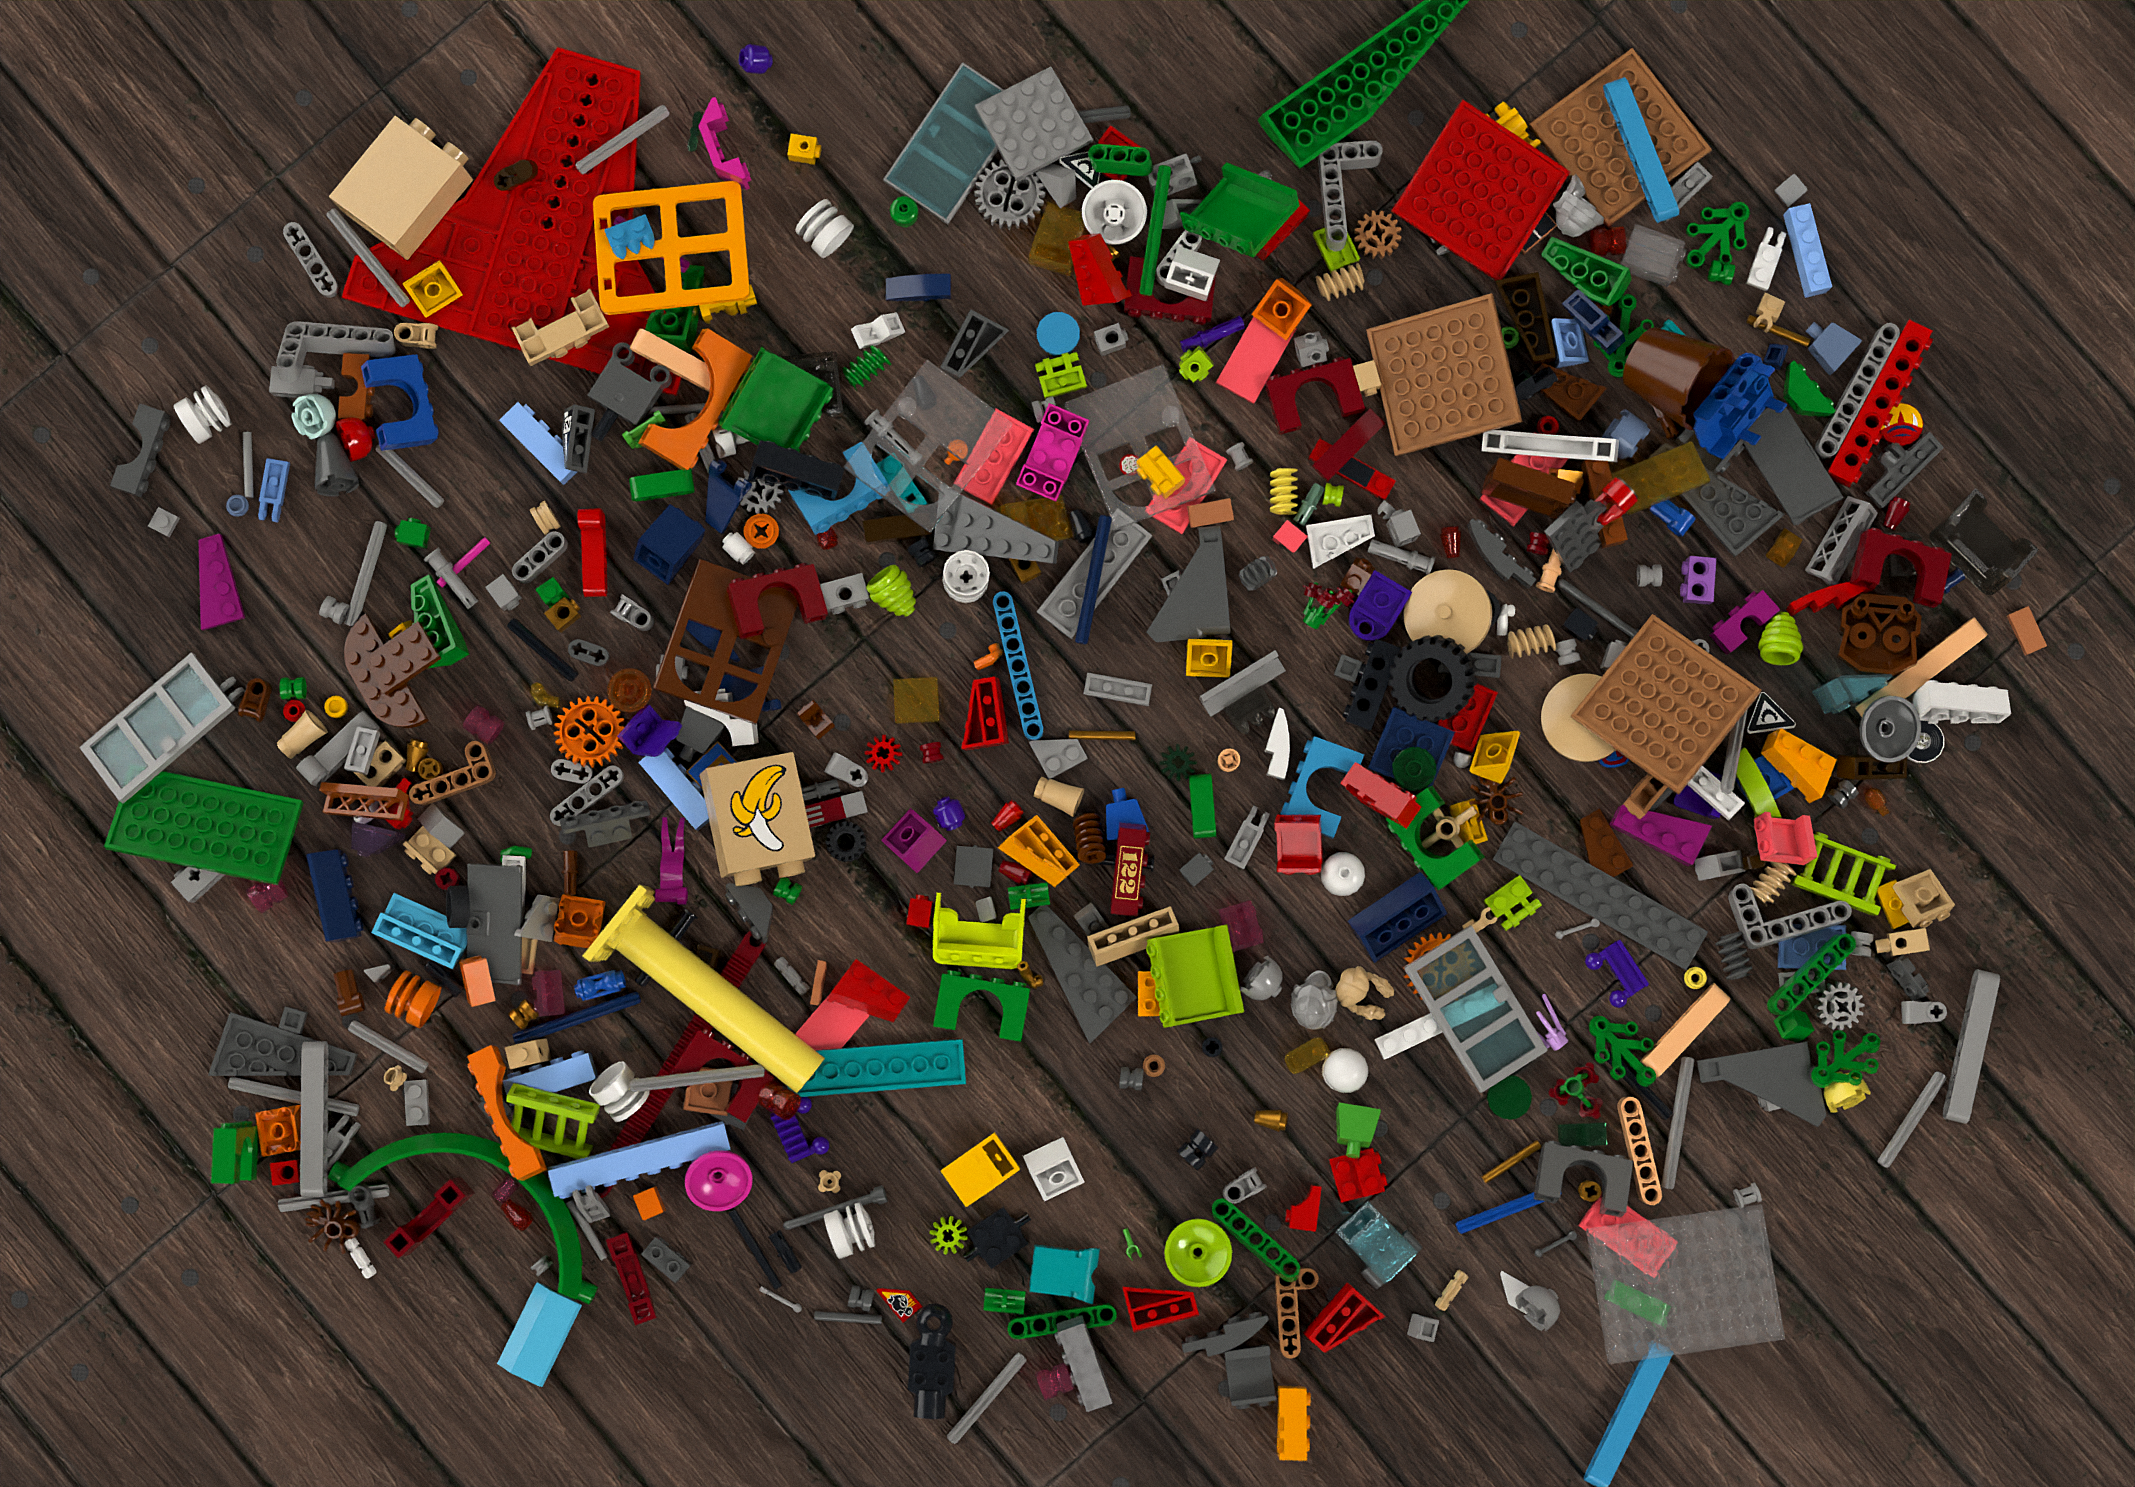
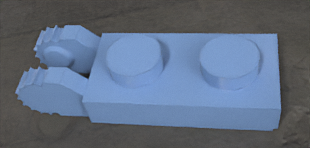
M266 459L259 497V520H265L268 504H274L272 522L279 521L290 462Z

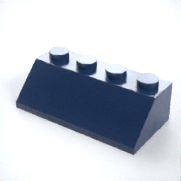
M336 849L306 854L326 942L337 943L362 937L363 924L361 918H358L356 913L359 907L357 898L353 897L351 891L354 884L351 875L347 873L346 867L349 866V861L346 853L343 854V850Z
M1419 872L1348 920V923L1361 945L1375 963L1445 916L1447 912L1433 885Z

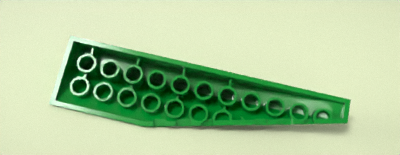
M1469 0L1422 1L1263 113L1257 121L1269 138L1299 169L1372 117Z

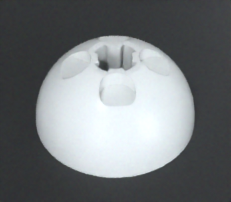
M1108 180L1093 187L1086 195L1082 206V218L1090 234L1101 233L1106 244L1119 245L1129 242L1140 233L1146 222L1147 206L1142 194L1133 185L1121 180Z

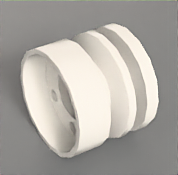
M823 199L809 209L795 229L799 236H803L805 242L814 239L811 247L821 258L829 256L842 245L854 228L853 224L844 215L835 218L838 210L836 207H831V202L828 199Z
M207 385L201 388L205 398L198 391L194 392V398L197 403L193 404L191 400L185 397L174 404L178 417L190 435L199 444L212 437L209 426L212 425L217 431H222L219 420L226 427L232 425L225 405L219 396Z
M969 550L956 552L949 557L944 566L943 584L945 591L951 598L957 602L969 603L975 602L984 595L988 587L990 575L985 559L978 553ZM964 575H968V583H964Z
M624 1061L617 1062L603 1071L593 1082L589 1090V1094L599 1105H605L604 1110L610 1114L615 1122L622 1121L634 1114L643 1105L650 1093V1090L631 1091L630 1080L639 1078H634L635 1073Z
M861 1202L854 1204L856 1214L853 1213L850 1206L846 1207V1218L842 1217L839 1210L824 1214L826 1228L838 1259L853 1254V1243H856L861 1251L865 1250L864 1239L869 1248L875 1246L874 1228L869 1214L863 1208Z

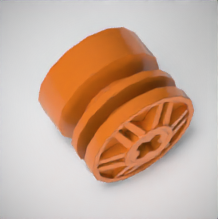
M405 970L389 992L385 1012L388 1014L395 1012V1017L400 1018L407 1011L406 1022L421 1028L429 1019L437 1004L441 987L430 981L424 982L419 987L420 976L415 975L413 977L412 972Z

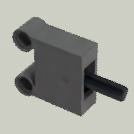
M618 343L614 346L611 359L588 393V397L607 409L592 432V436L599 441H603L618 416L635 427L642 424L662 391L669 387L672 382L669 370L662 365L652 368L650 372L651 382L626 368L625 366L631 365L635 360V353L627 343ZM622 350L629 351V355L625 359L619 358V353ZM658 373H666L664 381H656Z

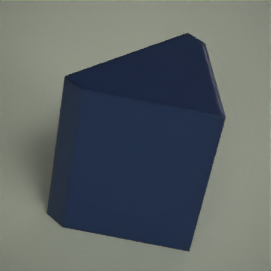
M1770 344L1763 364L1770 365L1780 371L1789 346Z

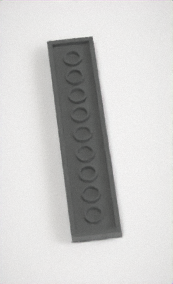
M1515 821L1492 858L1495 862L1684 970H1687L1708 933L1705 929Z

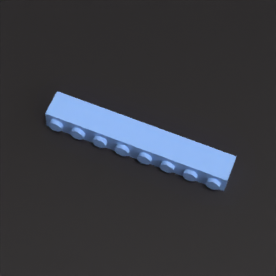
M720 1121L548 1167V1174L554 1197L559 1196L560 1199L572 1196L574 1190H581L582 1193H585L586 1186L592 1185L595 1190L594 1186L601 1184L604 1187L617 1184L616 1180L623 1178L626 1181L639 1178L638 1174L647 1172L648 1175L659 1173L661 1172L660 1168L669 1166L670 1169H675L683 1166V1162L691 1160L693 1163L698 1157L708 1152L730 1150L724 1123Z

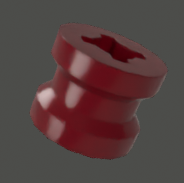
M1531 532L1529 536L1531 541L1527 545L1526 550L1538 555H1548L1547 545L1550 541L1547 536L1542 533Z
M941 742L919 746L924 756L922 758L923 764L944 760V756L940 752Z
M442 868L437 872L435 882L439 888L447 890L449 886H458L460 884V875L454 869Z

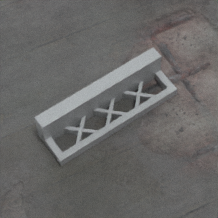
M1850 496L1846 498L1805 569L1808 574L1822 578L1829 586L1838 583L1858 548L1860 535L1870 528L1878 514L1870 503ZM1852 504L1859 506L1855 513L1848 515L1847 511ZM1847 523L1846 530L1838 534V527ZM1836 541L1835 549L1827 553L1826 548L1828 544ZM1825 560L1826 564L1821 572L1815 570L1817 563Z
M1276 650L1201 695L1199 700L1209 716H1214L1284 673L1286 670L1279 661V655Z

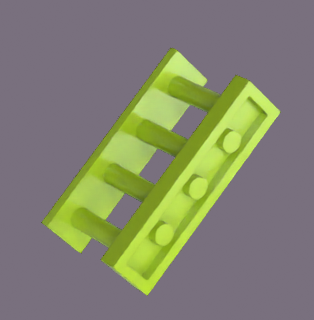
M1815 832L1813 835L1818 857L1822 846L1835 850L1825 879L1821 883L1812 881V873L1818 859L1817 857L1806 864L1800 876H1792L1790 885L1835 902L1845 901L1851 908L1871 916L1878 915L1881 907L1875 905L1876 901L1874 900L1885 869L1889 871L1895 870L1896 865L1891 864V860L1878 855L1875 858L1828 840V835ZM1844 853L1856 859L1845 889L1838 891L1833 889L1834 885L1832 883ZM1865 861L1876 865V869L1866 897L1859 899L1854 897L1855 893L1853 891Z
M513 1083L507 1094L506 1102L514 1104L511 1125L524 1140L539 1149L570 1156L577 1160L589 1157L593 1145L585 1143L588 1123H594L599 1113V1104ZM523 1106L536 1109L533 1130L520 1127ZM545 1112L558 1115L555 1136L542 1133ZM567 1117L580 1121L576 1141L563 1138Z

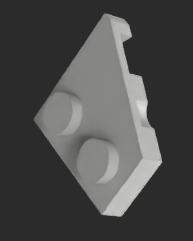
M1078 739L1035 740L1029 742L1048 779H1052L1088 759Z
M537 895L531 909L524 916L526 922L521 929L515 931L514 936L552 942L560 898Z

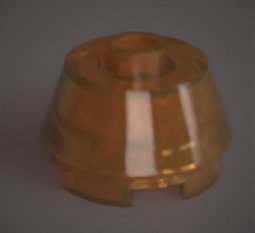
M633 668L622 669L615 673L610 679L607 688L610 702L614 707L623 712H635L642 709L648 703L652 691L648 677L643 672Z

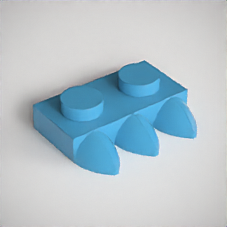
M645 214L604 229L613 253L620 259L625 258L626 247L631 252L638 254L641 247L640 241L650 249L653 248L655 243L652 229Z

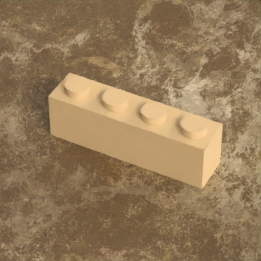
M1170 906L1087 936L1089 950L1097 967L1146 949L1148 939L1179 934V924Z

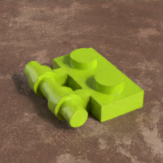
M1068 352L1063 353L1061 357L1042 359L1043 362L1035 364L1037 372L1045 370L1047 374L1039 377L1045 399L1087 388L1081 365L1072 367L1071 362L1079 360L1077 352L1068 354ZM1065 366V370L1053 373V367Z
M1518 875L1483 900L1486 906L1491 908L1490 911L1494 917L1498 918L1504 914L1507 920L1501 923L1505 931L1512 926L1514 928L1520 924L1519 921L1528 915L1532 916L1536 913L1535 910L1542 906L1537 898L1531 903L1528 902L1526 897L1533 892L1521 875ZM1520 903L1523 908L1513 914L1510 909Z

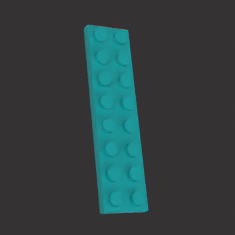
M963 1039L815 1050L825 1058L798 1093H795L788 1086L787 1090L788 1098L966 1084Z

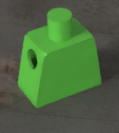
M1338 1103L1336 1108L1337 1142L1347 1145V1157L1359 1158L1360 1148H1369L1381 1109Z

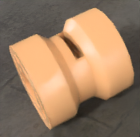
M1234 749L1223 750L1217 760L1219 768L1225 772L1236 770L1240 764L1238 752Z

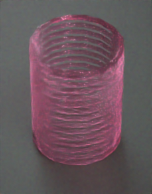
M507 1176L492 1192V1195L504 1204L519 1186Z

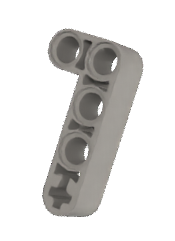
M365 711L356 715L317 754L307 756L298 764L296 769L311 785L320 786L321 782H325L346 762L357 726L376 731L379 730L380 727Z

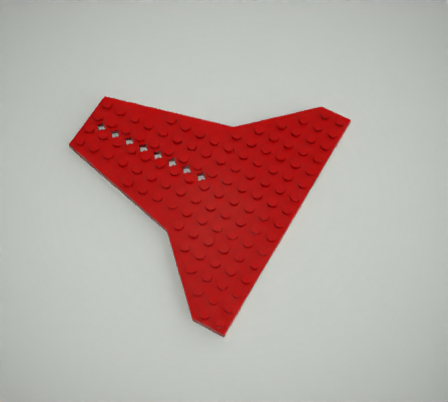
M557 47L466 196L451 206L408 261L383 242L369 248L407 295L410 302L405 307H400L359 255L354 256L342 298L423 323L435 324L443 329L522 351L512 327H517L531 318L537 330L577 311L571 298L587 292L588 289H591L600 307L593 200L599 195L635 191L638 137L584 174L579 172L576 163L639 121L641 72ZM593 76H596L598 83L590 86V82L587 81L588 78L592 79ZM587 96H590L592 103L584 106L581 99H586ZM583 116L585 124L577 126V123L574 122L575 119ZM574 137H577L579 144L571 147L568 140H573ZM570 157L571 162H573L572 165L564 167L562 160ZM520 160H532L537 164V176L531 181L510 191H501L496 188L494 177L503 168L511 166ZM562 177L566 185L558 188L555 181L560 180ZM558 198L560 205L552 208L549 201ZM634 208L613 210L611 212L612 226L618 216L623 217L627 221L633 219ZM551 218L553 226L545 229V225L542 222ZM600 219L601 229L608 228L607 219ZM440 260L463 295L425 318L402 283ZM638 260L615 263L617 297L655 294ZM604 280L605 290L612 289L611 280ZM656 310L613 315L603 313L609 325L608 328L590 336L591 339L587 340L588 343L583 347H573L567 350L568 353L563 357H549L547 359L601 374L613 355L614 346L618 343H627L631 346L639 329L645 330L648 317ZM668 321L666 325H672V322ZM622 350L619 353V358H627L629 351ZM635 353L634 362L625 367L651 382L650 372L657 364ZM663 372L658 373L656 376V381L658 382L666 379V373ZM670 372L672 376L671 385L665 388L662 393L677 397L682 378Z

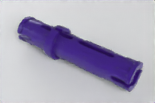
M1237 316L1203 332L1201 330L1198 331L1196 335L1181 340L1180 346L1184 353L1189 349L1193 351L1198 346L1205 348L1213 341L1245 329L1244 322L1240 316Z

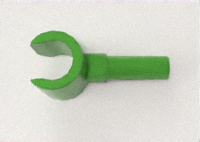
M1128 1228L1124 1229L1123 1233L1128 1245L1126 1254L1131 1261H1133L1131 1257L1133 1252H1137L1139 1257L1142 1258V1253L1138 1246L1134 1245Z

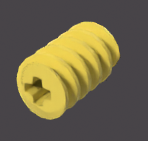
M1279 468L1270 473V477L1274 478V480L1270 481V485L1275 487L1270 490V494L1275 496L1270 499V503L1274 504V506L1270 507V512L1278 515L1297 514V512L1291 511V508L1297 507V504L1291 502V500L1297 498L1298 495L1292 494L1291 491L1298 489V487L1291 485V482L1297 481L1298 478L1291 476V474L1297 472L1298 469Z

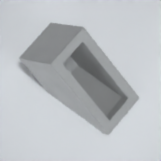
M1171 199L1167 201L1162 229L1183 227L1180 213L1191 214L1201 203V200Z
M1740 850L1701 857L1694 861L1695 872L1698 875L1699 881L1745 872Z

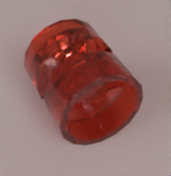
M1604 227L1593 228L1590 235L1591 252L1598 256H1606L1607 252H1610L1611 255H1624L1626 251L1624 227H1610L1608 231Z
M772 1080L762 1088L758 1097V1103L781 1119L788 1120L798 1111L801 1097L794 1091L786 1089L785 1086L777 1081Z

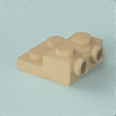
M1931 869L1896 882L1892 887L1904 904L1901 910L1913 928L1916 926L1925 928L1936 918L1938 921L1945 920L1950 916L1949 912L1955 906Z

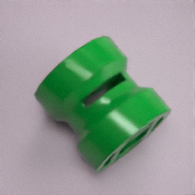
M1713 260L1708 273V281H1720L1723 285L1730 286L1735 272V265L1730 263L1725 265L1721 264L1718 260Z
M288 677L280 679L281 699L285 700L291 697H296L297 699L306 698L307 685L305 677H297L293 680Z
M787 877L779 880L773 895L778 898L782 897L786 899L787 903L793 905L803 886L798 883L793 884Z

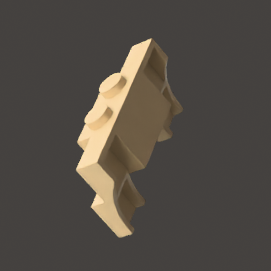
M591 289L575 298H571L577 311L537 330L531 318L517 327H512L530 366L549 357H563L568 353L567 350L573 347H583L588 343L587 340L591 339L590 336L609 327Z

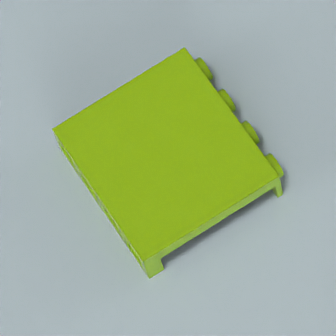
M1227 925L1147 940L1146 951L1151 960V976L1156 986L1155 997L1159 1001L1160 1007L1159 1018L1164 1028L1244 1012Z

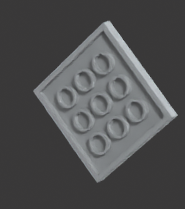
M1052 67L975 105V110L1016 181L1093 142L1092 136Z

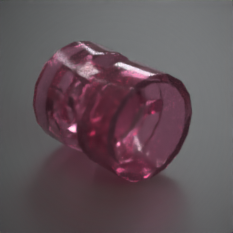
M478 704L469 713L462 728L473 735L477 733L478 739L490 745L502 731L505 722L495 715L489 716V711Z
M279 880L278 885L262 882V884L256 883L246 889L249 899L260 913H264L272 908L273 902L280 903L289 897V893L281 880Z
M1064 1362L1053 1366L1051 1372L1044 1369L1035 1373L1045 1401L1057 1396L1058 1391L1064 1394L1075 1390L1068 1368Z

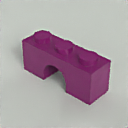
M1763 590L1758 593L1753 591L1744 599L1747 602L1741 608L1737 605L1728 613L1730 617L1725 622L1721 619L1712 627L1714 631L1709 636L1726 655L1747 639L1740 628L1743 618L1754 620L1760 627L1780 610Z

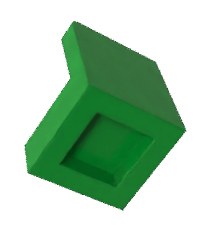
M1794 1009L1789 1014L1780 1015L1774 1020L1781 1037L1799 1043L1815 1031L1807 1014Z

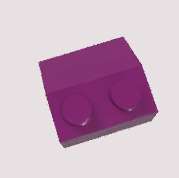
M910 808L881 841L918 873L947 840Z

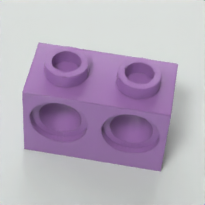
M1689 556L1686 558V562L1683 561L1681 573L1685 577L1684 583H1681L1680 596H1683L1684 603L1711 604L1714 602L1716 558ZM1694 564H1699L1703 568L1701 575L1694 572ZM1693 586H1698L1701 589V596H1695L1692 593Z

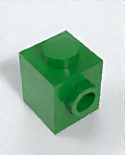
M408 518V521L401 520L400 525L396 526L395 538H397L396 541L401 545L427 549L431 528L426 524H421L419 519Z

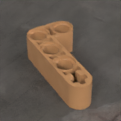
M471 741L465 747V755L469 766L414 785L410 789L409 798L412 802L423 806L491 782L495 778L496 772L488 748L481 742ZM480 746L482 750L481 755L474 758L472 749ZM482 767L489 769V774L485 778H480L479 770ZM462 774H466L468 781L465 785L460 786L458 778ZM441 782L447 784V789L443 793H439L437 790V786ZM419 790H421V791H423V792H429V791H431V792L433 793V794H430V793L424 794V795L422 796L423 800L420 799V798H417V795L420 794V791H419Z
M1300 1267L1298 1279L1290 1282L1288 1285L1280 1284V1277L1275 1274L1279 1349L1286 1358H1295L1300 1353L1297 1290L1314 1288L1319 1279L1318 1274L1310 1267ZM1284 1268V1272L1291 1275L1296 1272V1268ZM1305 1272H1311L1314 1276L1313 1281L1309 1284L1302 1282V1275ZM1284 1296H1290L1293 1299L1292 1305L1288 1308L1281 1306V1300ZM1292 1319L1294 1327L1291 1330H1284L1282 1327L1284 1320ZM1283 1335L1291 1336V1343L1296 1346L1292 1348L1291 1353L1284 1349V1346H1288V1338L1283 1337Z

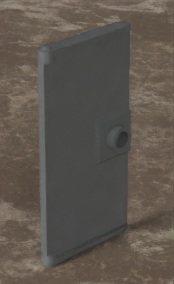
M1785 407L1781 413H1777L1770 408L1765 409L1748 429L1760 435L1761 439L1756 445H1751L1747 441H1744L1743 445L1793 525L1798 526L1811 516L1843 499V496L1788 409Z
M469 863L467 867L470 916L467 926V958L480 955L482 958H486L492 983L521 985L522 937L514 935L517 929L522 928L523 866Z

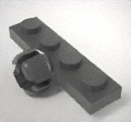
M1926 432L1907 451L1899 443L1889 444L1884 448L1886 452L1883 453L1881 451L1878 455V461L1884 467L1885 472L1865 493L1879 508H1883L1944 447L1931 432Z

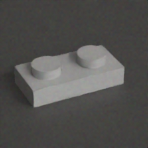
M357 726L344 769L360 774H368L380 732Z
M428 1080L404 1081L406 1126L430 1124Z

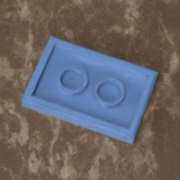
M1793 924L1795 929H1802L1801 924ZM1835 925L1778 942V968L1799 969L1832 936L1846 934V925ZM1778 928V936H1780V935H1781V931H1780V929ZM1841 938L1839 946L1842 950L1845 948V941ZM1826 953L1824 955V962L1828 965L1830 957ZM1846 958L1834 970H1846Z

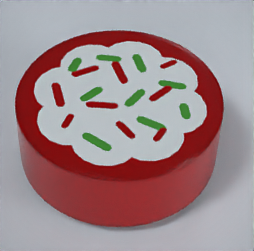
M1133 454L1125 455L1119 464L1121 473L1127 477L1136 476L1138 474L1136 472V469H1138L1136 461L1139 458Z

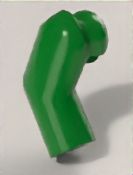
M511 846L503 849L499 854L501 855L500 862L502 863L503 855L524 856L530 859L532 848Z

